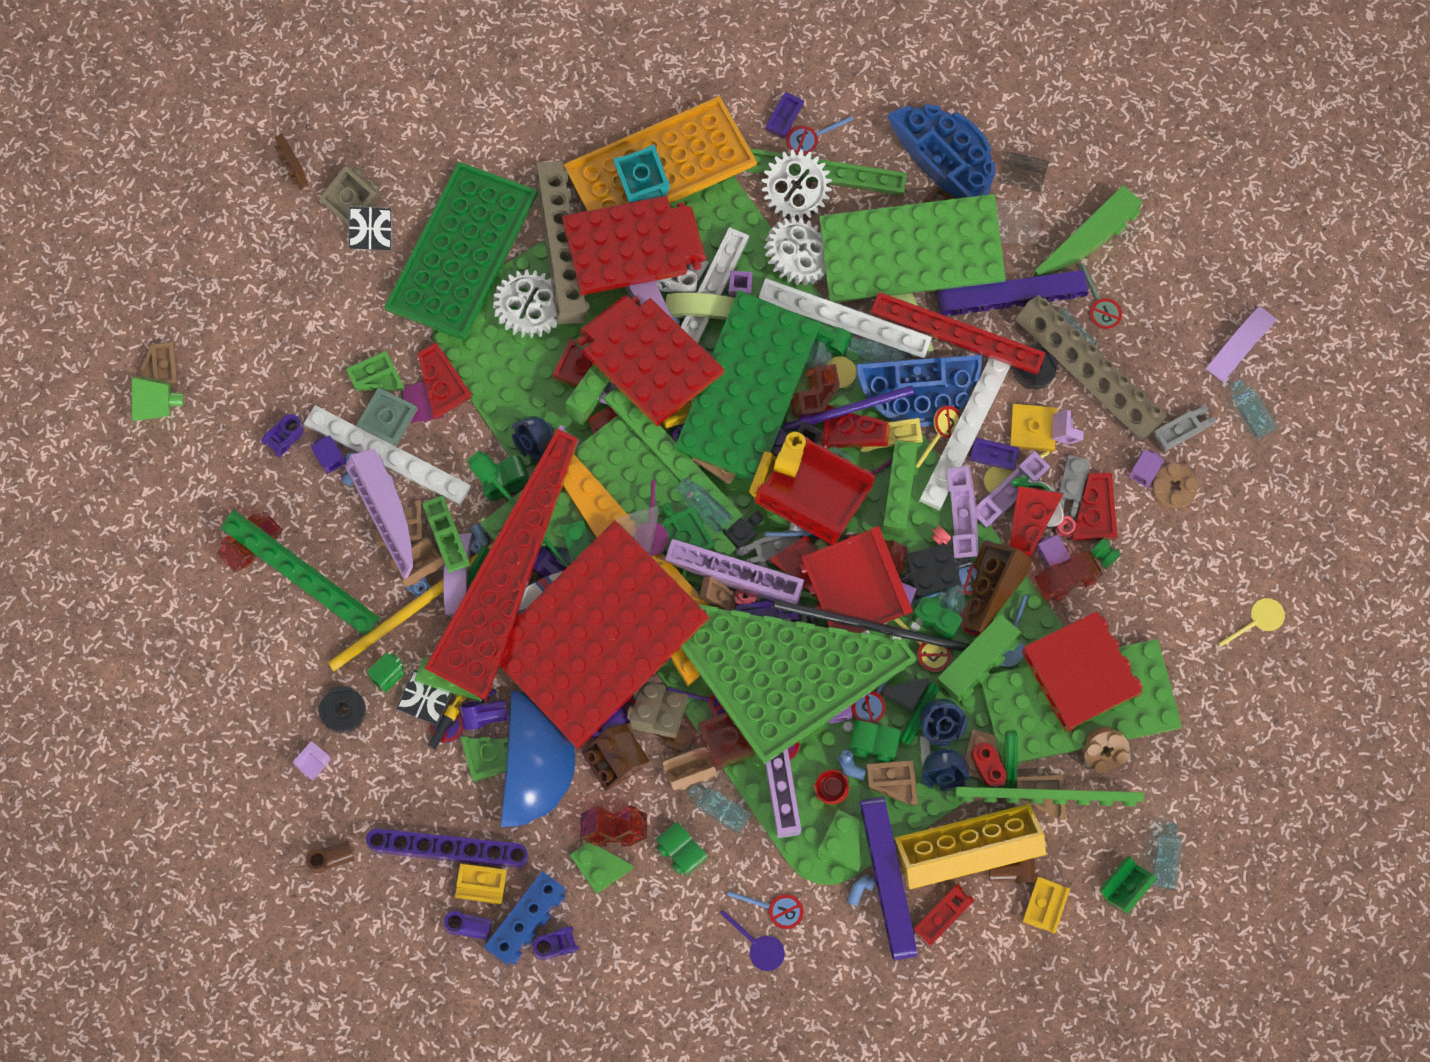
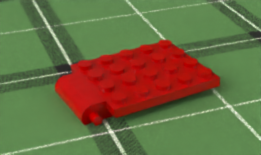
M667 196L562 216L581 295L686 275V265L692 264L694 270H699L702 268L701 262L706 260L693 208L685 206L683 202L678 203L676 208H670Z
M624 295L580 328L581 337L577 341L582 347L589 343L583 349L584 355L645 416L658 426L722 376L724 368L651 298L638 306L640 300L637 296H633L630 299Z

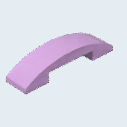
M1259 306L1220 350L1206 370L1224 382L1277 319Z
M1034 451L1006 480L976 506L977 519L986 528L990 526L1016 502L1018 488L1013 487L1011 480L1016 479L1020 475H1027L1029 479L1036 482L1047 472L1050 466Z
M970 466L948 468V489L951 492L954 525V558L978 556V526Z
M459 534L469 560V556L472 555L471 544H473V534ZM444 563V606L446 617L454 616L468 591L469 566L448 573Z

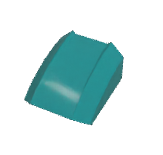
M654 144L643 150L613 159L614 167L629 203L666 196L670 185Z

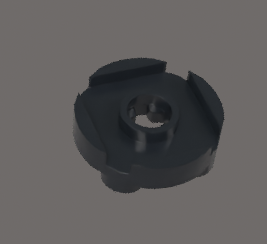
M1029 345V347L1046 352L1038 375L1014 366L1012 369L1013 375L1026 389H1042L1048 386L1055 378L1058 365L1057 360L1046 349L1040 348L1038 345Z
M346 686L335 687L325 695L324 699L322 698L319 705V715L329 730L336 733H349L362 725L366 716V704L362 696L354 689ZM342 704H345L349 711L341 716L336 710L340 709Z

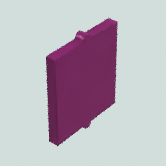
M418 382L414 385L404 386L405 390L402 391L403 400L418 408L410 423L420 421L426 423L428 420L434 419L425 383Z

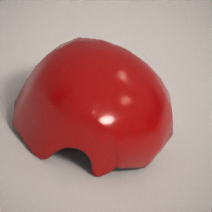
M836 769L822 772L814 784L816 797L827 805H837L843 802L850 790L848 778L844 773Z

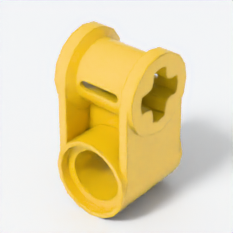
M791 432L786 436L783 447L776 459L774 471L796 477L806 439L801 433Z

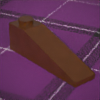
M985 540L975 560L974 568L977 569L976 579L971 581L973 593L967 603L963 627L982 633L1022 583L1033 559L1017 548Z

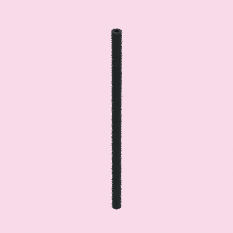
M774 599L772 603V608L961 652L970 645Z

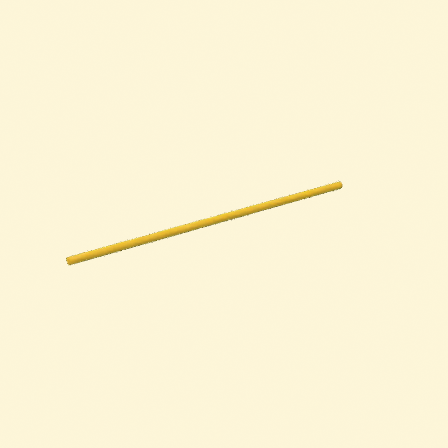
M662 422L661 424H659L665 431H667V430L669 429V428H665V425H664L663 422ZM494 542L487 547L491 548ZM476 554L474 557H472L471 559H469V563H470L469 569H470V567L472 566V564H473V562H474V560H475V558H476V556H477L478 554ZM444 578L327 662L333 671L339 669L444 592Z

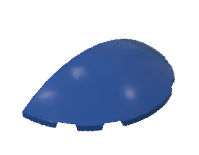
M925 104L922 108L906 106L893 111L887 116L894 132L913 160L942 189L956 199L988 195L995 176V162H992L991 146L988 140L970 120L957 112L951 114L942 111L940 106Z
M982 355L896 360L855 365L859 384L867 398L912 385L915 394L873 407L880 414L895 422L919 418L920 427L934 425V416L940 407L953 406L960 410L968 402L974 384L979 381Z
M511 691L500 827L527 825L531 821L550 813L568 791L575 770L573 743L566 738L527 694Z

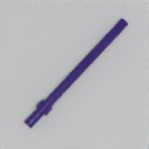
M911 385L811 416L806 414L800 416L798 420L784 423V428L786 432L799 429L803 421L813 426L815 423L915 394L914 388Z

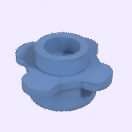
M423 577L418 583L408 586L407 590L412 592L416 599L432 586L428 584L427 578Z

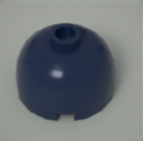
M527 416L512 425L511 429L514 428L515 431L512 434V439L524 457L528 454L532 458L529 461L538 462L554 436V429L549 422L540 417Z
M935 699L923 707L919 716V726L922 734L931 744L948 746L956 738L959 740L966 730L967 718L963 710L955 702L949 699Z
M947 747L933 751L926 757L923 763V783L933 789V785L940 786L941 791L954 790V787H963L965 780H969V769L966 759L959 752Z

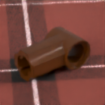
M349 840L323 849H313L306 857L308 868L315 874H321L327 869L355 861ZM317 856L324 858L321 866L315 867L311 864L312 859Z
M1027 859L989 869V882H1014L1015 884L1026 882L1027 884H1035V859Z

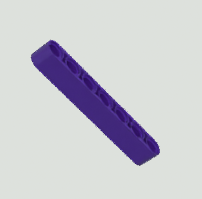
M1073 271L1009 280L1000 283L946 289L939 291L936 295L940 314L955 316L969 314L968 311L976 313L990 311V308L997 310L1011 308V305L1016 307L1025 306L1038 295L1048 302L1055 301L1054 299L1059 301L1075 299L1076 296L1082 298L1089 294L1085 272Z
M880 796L860 800L864 829L892 959L897 961L916 957L917 947L885 798Z
M373 829L366 836L368 847L373 852L380 854L512 868L525 866L529 859L526 848L518 843L386 829ZM374 837H384L383 843L380 846H373L372 840ZM400 838L407 840L406 846L402 849L395 847L396 841ZM422 841L430 842V848L427 851H420L418 849ZM447 843L454 845L453 851L449 854L442 852V847ZM475 846L477 847V852L473 856L465 855L466 848ZM493 848L501 851L500 856L496 859L488 857L489 851ZM515 851H522L524 853V857L520 861H513L511 856Z

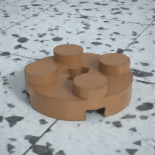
M1177 463L1161 468L1152 482L1155 499L1166 508H1184L1193 501L1197 494L1198 481L1194 474L1188 468ZM1170 482L1179 483V489L1181 490L1171 491Z
M1102 727L1090 733L1086 738L1088 741L1085 747L1084 745L1082 747V754L1086 763L1095 769L1097 773L1116 769L1129 760L1128 753L1130 747L1128 740L1120 730H1112L1111 727ZM1107 746L1110 748L1108 752L1101 753L1103 752V747Z

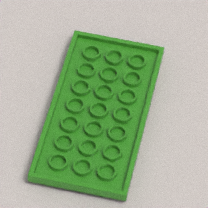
M995 194L820 216L829 300L835 303L876 298L878 292L894 296L1006 281Z
M1158 639L1119 648L1122 656L1128 658L1133 676H1137L1142 684L1140 696L1137 698L1133 697L1077 725L1067 733L1062 728L1029 666L989 675L980 684L1003 767L1005 732L1007 730L1017 731V764L1082 750L1083 745L1085 747L1088 741L1086 739L1088 735L1102 727H1111L1112 730L1116 731L1120 730L1127 740L1181 729L1182 724Z

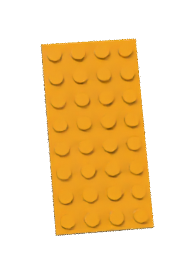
M718 96L563 164L586 211L629 203L614 167L613 159L643 150L653 144L656 147L670 185V189L666 194L669 204L757 165V161L724 102Z

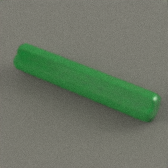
M929 682L900 736L899 741L909 746L912 743L920 727L919 716L923 707L930 701H933L939 692L940 687L937 684Z
M1007 730L1005 732L1004 769L1006 771L1004 788L1017 789L1018 734L1015 730Z

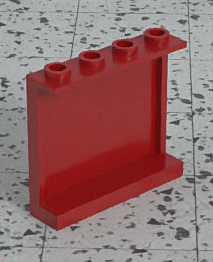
M805 437L806 443L796 477L773 471L765 484L762 483L758 488L754 502L826 542L835 545L872 489L876 476Z
M879 526L838 542L835 545L801 556L803 561L799 565L803 575L808 574L811 583L807 584L812 597L817 596L820 603L816 605L817 609L881 624L913 612ZM827 621L828 626L825 627L844 629L854 633L866 631V629Z
M1098 611L1025 646L1021 652L1065 733L1133 697H1139L1142 693V684L1139 678L1133 676L1128 658L1120 653L1118 640L1115 636L1110 635L1107 629L1109 628L1104 616L1099 615Z

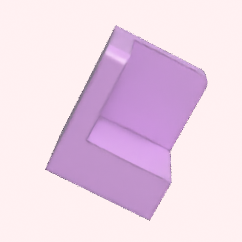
M1066 409L1053 414L1052 440L1064 444H1073L1083 440L1084 431L1073 428L1070 410Z
M311 741L293 761V764L311 780H314L331 761V758Z

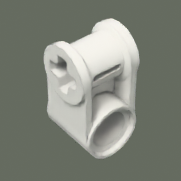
M687 270L686 275L655 281L658 289L664 292L696 293L697 275L691 270Z

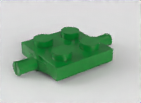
M668 502L660 506L666 516V519L660 525L666 529L669 537L668 546L664 550L666 555L672 539L707 550L715 546L693 507L683 512L674 513Z

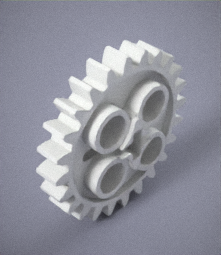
M791 150V156H787L783 152L782 160L776 156L777 164L769 163L772 170L764 171L769 176L768 179H762V182L767 184V187L762 188V191L769 193L764 199L772 200L768 205L769 208L776 206L777 208L774 212L776 214L782 210V218H785L787 214H790L791 218H795V215H798L799 219H803V214L811 218L810 212L812 210L818 214L817 206L825 207L822 200L830 199L825 192L832 191L830 187L826 186V184L832 182V179L825 178L830 171L822 170L826 164L821 163L818 165L819 157L817 156L812 160L811 152L806 157L803 156V150H800L799 155H795L794 150ZM792 164L800 165L801 172L799 175L793 176L789 173V167ZM806 169H809L810 172L801 182L802 189H796L789 200L785 201L784 198L793 188L792 181L797 182ZM815 177L818 180V186L815 189H809L806 186L808 178ZM784 181L787 183L788 189L785 193H778L775 188L778 182ZM798 194L803 195L805 198V203L800 207L793 204V198Z
M794 217L789 221L785 218L781 223L777 222L768 232L769 235L765 239L767 243L764 248L768 249L765 256L771 257L768 264H775L776 267L773 271L779 270L781 272L780 278L786 275L788 283L794 279L796 285L802 281L803 285L806 286L809 282L814 284L817 280L820 281L826 275L822 233L817 232L818 225L812 228L810 227L811 221L804 224L802 218L797 222Z
M525 270L524 275L516 271L515 278L509 274L508 281L501 280V286H497V294H494L493 300L495 302H493V309H496L495 317H500L499 324L506 323L505 330L513 328V335L520 331L522 338L526 333H529L530 338H533L536 332L539 337H542V330L549 334L550 326L553 328L557 327L551 278L545 280V273L539 277L536 270L533 272V275H529L528 270ZM526 289L528 292H521L519 290ZM535 289H538V291L536 292V294H535L534 297H533V303L531 302V303L529 304V302H530V300H531V298H532V294H533L534 290H535ZM540 298H546V299H548V301H545V302H544V301H541V300H539V299H540ZM529 304L524 318L520 319L525 311V305ZM511 306H516V307H518L519 309H518V310H512V309L509 308V307H511ZM535 315V316H538L539 318H538V319H532V318H530V316Z

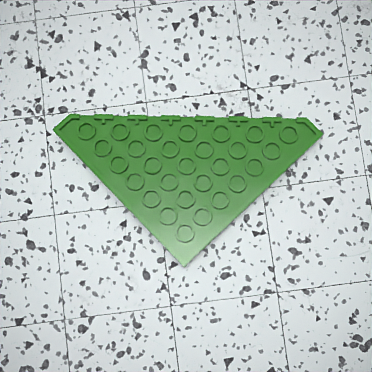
M618 415L575 449L574 455L638 527L650 522L651 480H655L654 523L662 524L666 519L665 514L660 508L666 502L669 503L674 513L683 512L693 507L715 544L710 551L730 556L736 551V547L674 474ZM563 486L545 537L556 549L568 550L562 526L582 521L584 518L579 514L576 505L571 497L568 496ZM522 491L513 497V499L516 502L519 499ZM510 501L480 523V526L494 542L514 508ZM584 520L588 538L591 544L596 539V537L594 536V534L591 533L586 521ZM543 541L541 546L548 547Z
M700 604L699 606L711 618L681 646L682 651L764 765L917 660L904 640L882 638L878 635L866 633L859 634L848 632V630L819 627L815 626V624L798 621L790 622L780 618L750 615V613L735 610L727 611Z

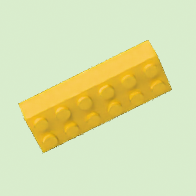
M1030 804L895 837L897 858L909 889L1046 855L1044 833Z

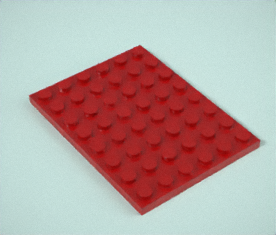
M614 520L515 619L499 665L574 746L580 749L711 617L618 521Z

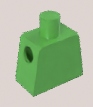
M134 376L132 378V421L166 417L171 414V406H184V393L171 392V382L142 376Z

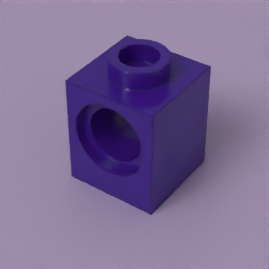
M330 435L326 438L321 437L317 439L314 445L310 446L326 474L346 464L343 455Z

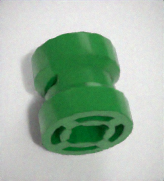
M1104 538L1091 550L1090 555L1099 560L1101 559V565L1107 569L1122 553L1118 549H1111L1110 542Z

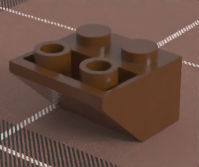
M626 722L608 728L581 752L605 791L632 776L650 762Z

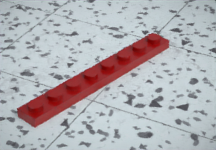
M878 292L871 310V315L1036 375L1039 373L1046 353Z

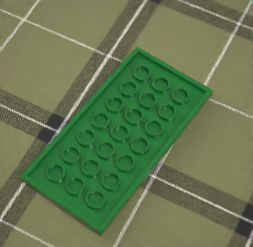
M458 161L384 306L385 311L465 341L538 196V191Z
M738 290L711 356L724 368V374L695 396L674 450L753 482L764 451L771 452L821 323Z

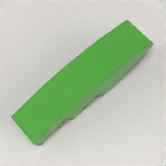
M444 496L422 503L448 573L470 566Z

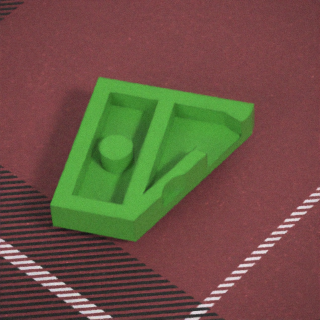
M387 351L346 369L356 391H376L378 388L385 391L405 390Z
M838 809L818 849V853L858 872L860 869L859 819Z
M591 842L586 843L570 854V857L596 894L634 869L632 864Z

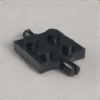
M950 543L907 553L908 573L900 574L899 578L901 583L911 582L913 587L917 589V598L961 588L962 583L959 569L972 567V561L970 557L961 560L954 558Z

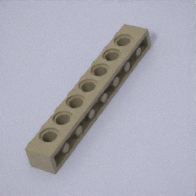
M562 161L537 162L534 176L538 191L557 323H584L586 314H589V302L585 301L584 295L580 294L562 222V216L574 214L573 206L570 207L569 205L571 190L566 187L568 172L564 170Z
M1040 295L1030 300L1015 318L1029 334L1141 441L1150 436L1167 417L1160 407L1154 405L1143 391L1136 388L1126 375L1115 368L1110 360L1106 359L1093 344L1089 343L1081 335L1079 330L1073 328L1066 321L1065 317L1054 310L1049 302Z

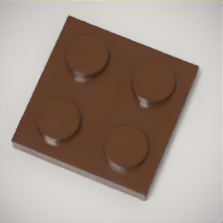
M282 133L275 136L277 145L274 148L278 154L277 157L283 168L286 167L293 185L297 183L300 189L307 187L308 183L303 168Z

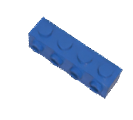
M542 871L484 946L485 950L506 966H509L511 963L515 965L523 954L521 949L524 945H530L536 938L537 933L535 931L540 924L545 926L552 916L550 911L553 907H559L565 900V887Z

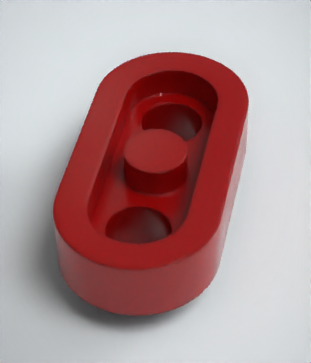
M986 742L974 746L971 751V759L983 783L990 788L1001 786L1006 780V771L994 747ZM982 750L988 753L987 758L982 756ZM993 771L998 773V779L993 778Z

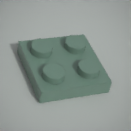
M378 388L356 426L396 447L418 408Z

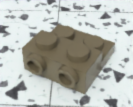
M345 165L319 200L349 226L350 207L373 208L382 197V194L379 192V185L372 180L368 182L363 178L365 173L357 166L352 168Z
M646 682L634 694L635 706H630L627 718L631 722V729L676 738L688 702V695L668 691L665 689V685Z

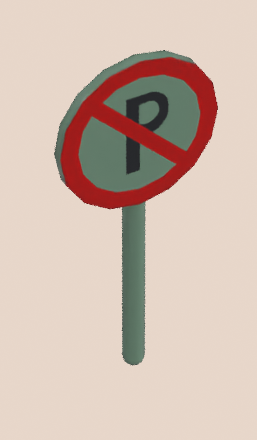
M1081 263L1080 267L1085 272L1086 280L1096 298V302L1090 308L1089 315L1091 321L1100 329L1107 330L1116 327L1122 319L1121 307L1112 299H1100L1085 265Z

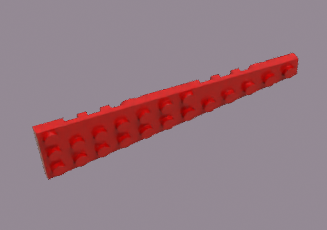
M558 428L424 668L484 701H487L578 443V438Z

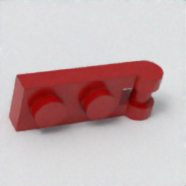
M959 884L913 929L929 947L975 901L972 896H967L962 891L963 888ZM955 897L962 903L959 907L952 902Z

